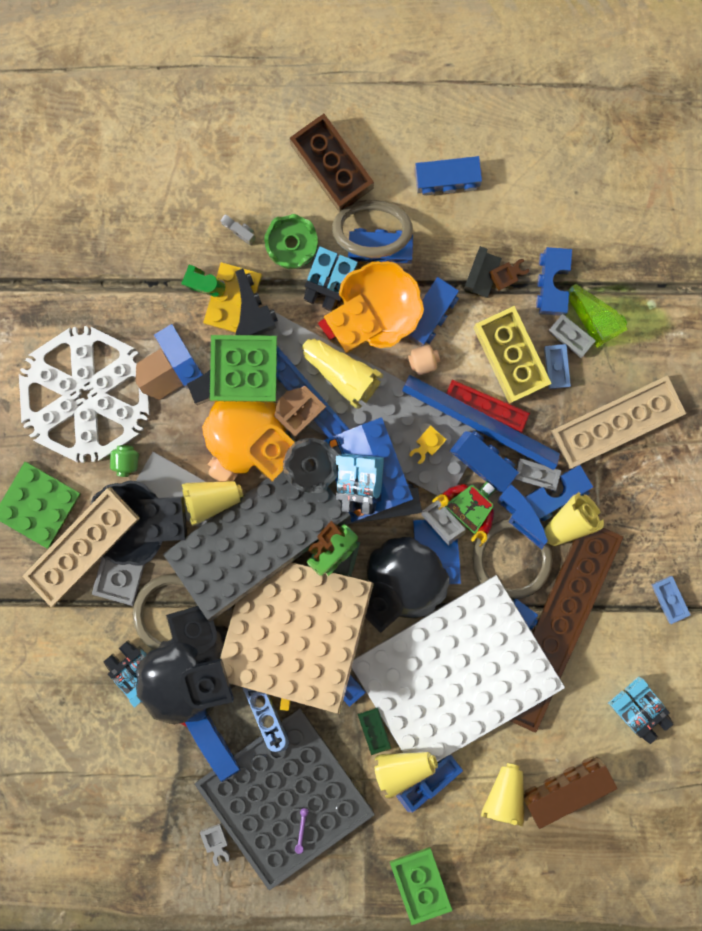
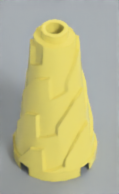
M315 338L312 340L308 339L302 346L304 358L315 366L356 409L363 407L359 402L362 400L367 403L379 387L381 382L377 377L381 379L383 374L375 368L372 369L366 364L354 360L345 353L339 352Z

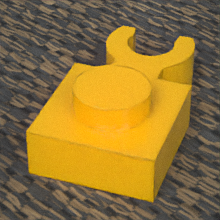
M430 425L416 441L420 447L413 449L409 456L412 457L414 453H419L421 459L417 463L421 464L424 462L427 452L433 456L447 439Z

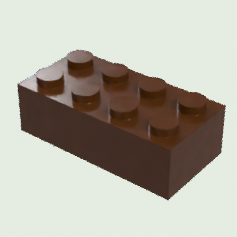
M324 113L289 138L291 147L338 212L374 189V181Z
M589 757L582 761V765L576 768L572 766L565 769L561 776L557 778L552 776L546 779L543 785L539 787L533 786L525 790L524 802L537 827L541 829L618 788L606 765L598 757Z

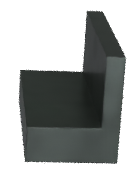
M480 246L464 290L488 298L493 284L489 272L499 267L502 258L487 253L488 249Z

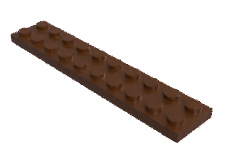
M604 527L596 533L573 541L532 632L560 679L624 538ZM553 695L509 721L537 733Z

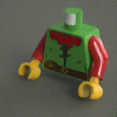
M487 481L479 490L473 485L468 486L466 484L450 487L432 500V502L440 501L441 507L438 510L446 507L472 534H475L471 539L472 542L479 538L481 541L479 546L481 547L487 541V535L492 527L494 510L492 509L494 505L488 498L495 491V488Z

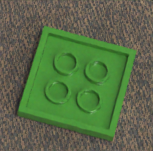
M211 335L210 401L276 402L277 336Z
M24 462L0 503V522L49 549L82 493L32 464Z

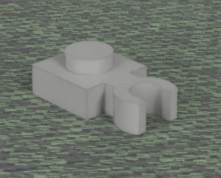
M226 214L220 220L223 226L231 230L250 246L255 241V236L252 234L254 231L248 225L243 224L241 226Z
M221 823L201 830L200 835L207 853L214 852L213 863L215 866L219 865L218 856L223 855L226 862H229L230 854L223 848L228 845V841Z

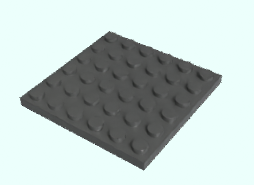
M298 708L281 721L289 740L285 751H271L261 735L233 755L240 768L239 772L221 782L212 770L194 784L269 891L375 815L370 805L301 708ZM268 732V735L273 734L276 739L273 745L280 747L279 743L282 739L277 738L274 732ZM306 808L309 814L306 816L302 841L304 849L301 854H297L295 846L298 845L302 818L300 811Z

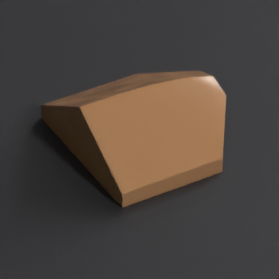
M161 348L136 363L135 382L143 394L160 400L183 385Z
M304 386L287 391L278 399L274 417L296 437L319 416L326 406Z

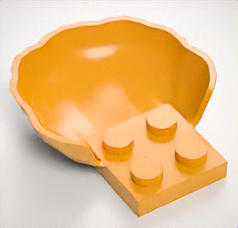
M375 261L346 275L341 282L339 296L343 299L344 304L325 315L324 318L347 354L366 341L369 342L370 346L378 348L396 345L403 337L408 336L415 330L422 317L424 307L420 298L418 284L410 274L404 272L395 262Z
M216 401L209 416L202 426L203 436L207 449L213 456L218 458L223 468L234 473H247L255 465L271 481L283 471L285 454L295 442L285 433L288 430L274 417L277 407L276 402Z

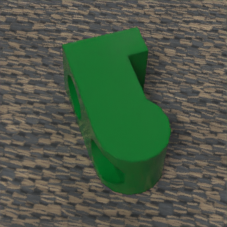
M189 264L181 283L182 285L213 297H220L224 293L226 288L224 281L212 274L205 276L203 270Z

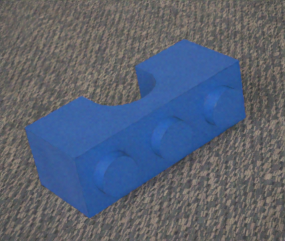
M546 247L544 252L540 253L539 266H542V274L538 276V287H541L540 295H537L536 308H539V314L561 316L568 313L569 291L558 290L553 284V277L556 274H568L571 271L572 249Z
M580 465L560 475L559 479L563 484V491L558 497L549 496L544 487H540L524 497L542 522L552 517L554 510L558 508L561 510L569 499L578 492L581 493L580 496L590 494L588 490L593 488Z

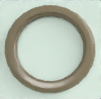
M364 200L346 206L337 214L332 224V233L336 242L349 253L367 258H380L397 253L407 245L413 234V224L409 216L394 204L379 200ZM366 210L383 211L393 215L401 222L402 234L399 239L389 245L366 247L355 244L347 239L343 233V224L348 217Z
M510 519L493 523L487 535V541L480 547L481 541L478 538L474 546L472 557L473 569L481 584L490 579L483 563L486 545L492 537L502 531L517 530L509 523ZM546 543L544 548L541 549L543 558L542 568L533 582L518 589L505 588L512 600L523 599L533 595L547 582L553 566V553L550 544Z
M165 574L149 581L140 590L133 605L132 616L136 632L141 640L153 650L160 646L161 641L154 638L145 626L143 618L144 605L151 593L164 585L176 584L184 586L177 574Z

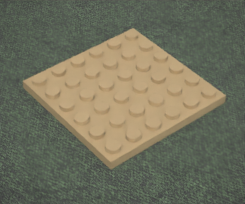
M290 563L235 604L220 659L222 658L229 683L340 714L374 583L336 573H331L329 576L325 573L319 576L311 567Z

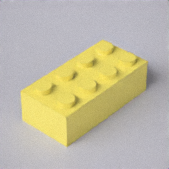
M515 306L474 325L473 329L509 404L552 384Z

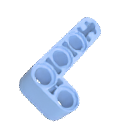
M243 687L268 749L274 752L285 751L289 740L270 695ZM264 696L265 705L258 708L256 700L258 697ZM268 716H272L274 719V724L270 728H267L264 724V720ZM268 732H274L277 738L282 739L279 743L280 747L273 745L276 739L273 734L268 735Z

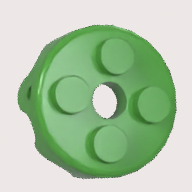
M297 214L274 218L264 237L265 248L270 259L278 266L286 269H297L305 266L313 259L318 248V238L314 225L311 221ZM290 237L298 241L294 248H289L285 244L286 240Z
M345 524L341 526L345 537L339 534L331 537V543L334 546L333 552L321 553L319 562L311 558L307 561L308 565L319 576L325 573L329 576L357 548L358 536Z

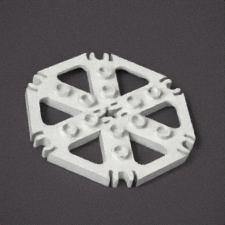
M84 326V333L82 335L78 334L77 327H73L72 333L74 336L71 335V328H68L29 354V356L36 359L34 361L26 358L25 361L31 364L29 370L20 369L22 373L28 375V377H24L19 374L21 423L24 424L23 427L25 429L30 426L34 427V432L29 435L31 438H35L40 434L33 441L79 463L78 455L80 453L79 460L81 463H85V456L90 454L92 462H96V453H98V461H101L110 455L111 451L117 448V445H125L140 435V433L133 430L134 428L139 431L144 430V428L138 425L140 419L149 420L147 416L141 415V412L150 415L149 395L143 394L140 389L139 403L135 406L126 404L107 394L131 377H136V363L134 359L139 355V352L131 353L136 349L91 327L90 336V330L87 326ZM96 341H102L118 349L120 353L119 358L95 374L93 344ZM63 343L69 344L71 348L72 376L46 364L44 360L45 355ZM32 383H38L62 395L38 412H33L30 409L29 387ZM81 390H91L87 400L84 398L78 399L82 395ZM97 413L124 427V433L106 446L99 444ZM74 416L76 437L74 447L67 448L49 438V431Z

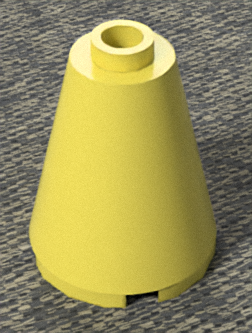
M235 481L181 484L186 508L191 515L190 521L192 526L239 503L240 497H243L240 484L236 485Z
M580 492L573 495L545 526L544 532L548 541L547 544L557 546L601 530L604 526V520L600 521L598 515L601 512L595 502L587 495L580 496Z
M429 752L380 754L375 757V761L378 760V765L375 766L376 778L381 791L386 790L388 793L385 795L386 798H393L435 774V769L438 768L436 757Z
M507 763L506 767H501L482 809V817L523 827L524 788L523 771L519 770L520 766Z

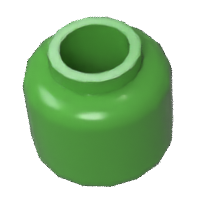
M117 445V448L111 451L110 469L117 472V476L129 477L130 473H134L138 469L139 453L134 450L133 446Z

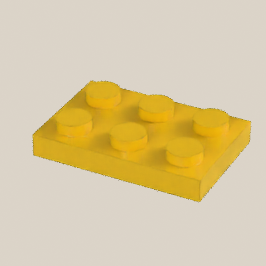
M220 263L217 278L224 281L226 288L220 297H210L203 324L236 333L240 320L241 296L235 271L242 268ZM244 269L245 274L250 273L254 285L251 288L255 294L258 291L262 274Z

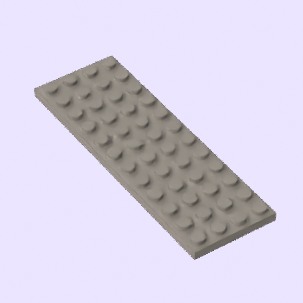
M275 313L278 319L277 322H274L276 328L258 336H277V346L349 429L382 417L406 480L436 496L442 494L450 487L457 486L467 466L453 455L450 450L465 431L472 433L475 431L482 437L484 436L483 433L403 392L404 381L348 352L346 355L366 364L372 369L375 368L383 374V378L377 377L381 383L367 403L361 400L359 404L363 407L356 409L315 366L304 358V351L302 350L303 344L308 339L312 340L314 338L321 340L339 352L345 353L343 348ZM278 379L276 384V403L288 391ZM314 421L308 426L327 437ZM431 425L447 440L433 456L427 452L424 462L418 464L417 462L421 459V455L414 453L410 457L409 454L413 449L420 447L416 441Z

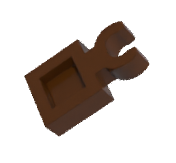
M524 259L516 261L513 267L510 262H507L489 272L498 291L518 282L517 276H524L530 271L529 269L525 271L520 270L519 264L523 263Z
M330 521L317 536L320 541L312 544L309 548V552L315 555L314 558L320 561L321 553L334 551V546L331 543L333 535L339 534L345 537L343 531L333 521Z

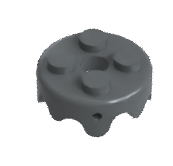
M316 438L300 439L285 454L283 461L284 475L294 488L302 492L323 493L337 478L336 456L338 453L323 440ZM312 459L314 467L312 470L307 471L305 463L307 460Z

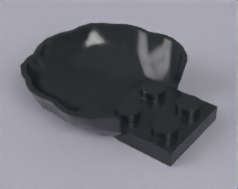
M130 480L123 483L109 484L92 497L91 504L107 488L111 487L140 518L103 556V558L108 559L114 564L144 565L157 554L163 541L186 540L188 536L184 496L158 498L146 485Z
M411 537L389 539L383 543L381 548L374 550L367 562V581L374 584L365 618L382 633L398 617L416 619L433 613L436 606L446 598L449 586V575L442 566L437 554Z
M199 606L166 615L172 639L162 641L158 648H163L176 642L186 643L198 650L196 658L198 664L220 659L228 632L227 627L221 624L215 626L213 620L209 622ZM230 684L231 689L236 686V685Z
M180 642L154 649L136 666L137 697L155 720L173 725L187 721L196 722L203 720L211 713L214 706L231 703L234 700L222 658L198 664L196 661L198 650L189 644Z

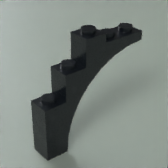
M243 268L235 271L241 296L240 320L235 335L258 336L275 329L276 325L274 322L278 321L274 309L269 310L268 305L259 308L262 302L258 292L254 294L251 286L254 285L250 273L245 274ZM209 370L201 377L187 383L194 403L197 406L210 401Z

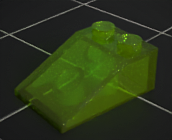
M577 284L568 290L569 301L589 336L596 340L594 344L597 348L628 330L625 317L622 314L619 315L617 310Z

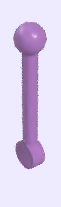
M306 808L300 811L302 818L298 845L295 846L297 854H301L304 849L302 841L306 816L309 814Z

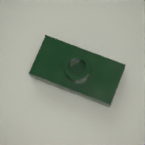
M378 707L357 713L371 756L392 749Z

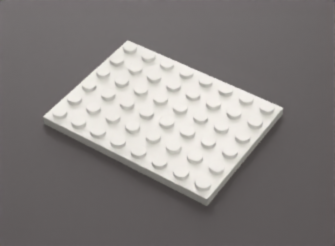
M497 575L355 658L352 664L353 671L375 707H378L382 719L402 752H429L436 757L437 762L565 688Z

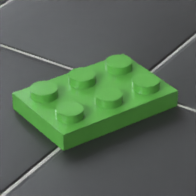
M431 847L390 861L411 925L452 911Z

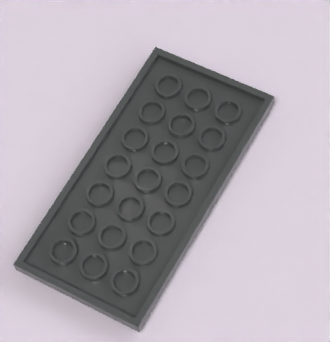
M307 460L305 469L310 471L313 469V466ZM283 470L273 481L269 478L265 479L243 495L239 503L214 516L188 535L186 540H181L163 555L207 620L211 622L308 551L312 544L318 543L320 540L317 536L330 521H333L340 527L352 517L348 512L342 511L341 502L336 499V496L329 487L323 493L302 492L294 488L287 481Z

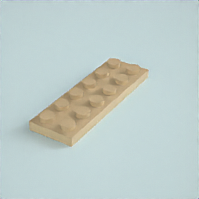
M667 375L555 428L551 432L569 469L679 418L685 415L686 412Z
M109 487L22 577L50 607H53L140 518Z

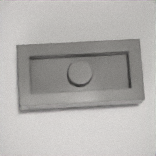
M564 314L558 318L548 331L560 342L566 344L580 358L584 356L596 341Z
M519 459L516 468L519 473L514 480L556 491L561 470H552L544 465Z
M437 500L422 510L421 515L449 545L464 535L466 529L446 507L438 510L441 507V503Z

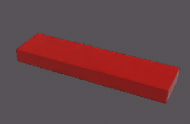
M453 379L446 392L451 397L520 433L523 432L530 415L527 411Z

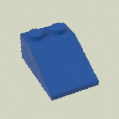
M413 520L414 539L437 554L442 566L449 575V584H461L458 539L448 545L426 520Z

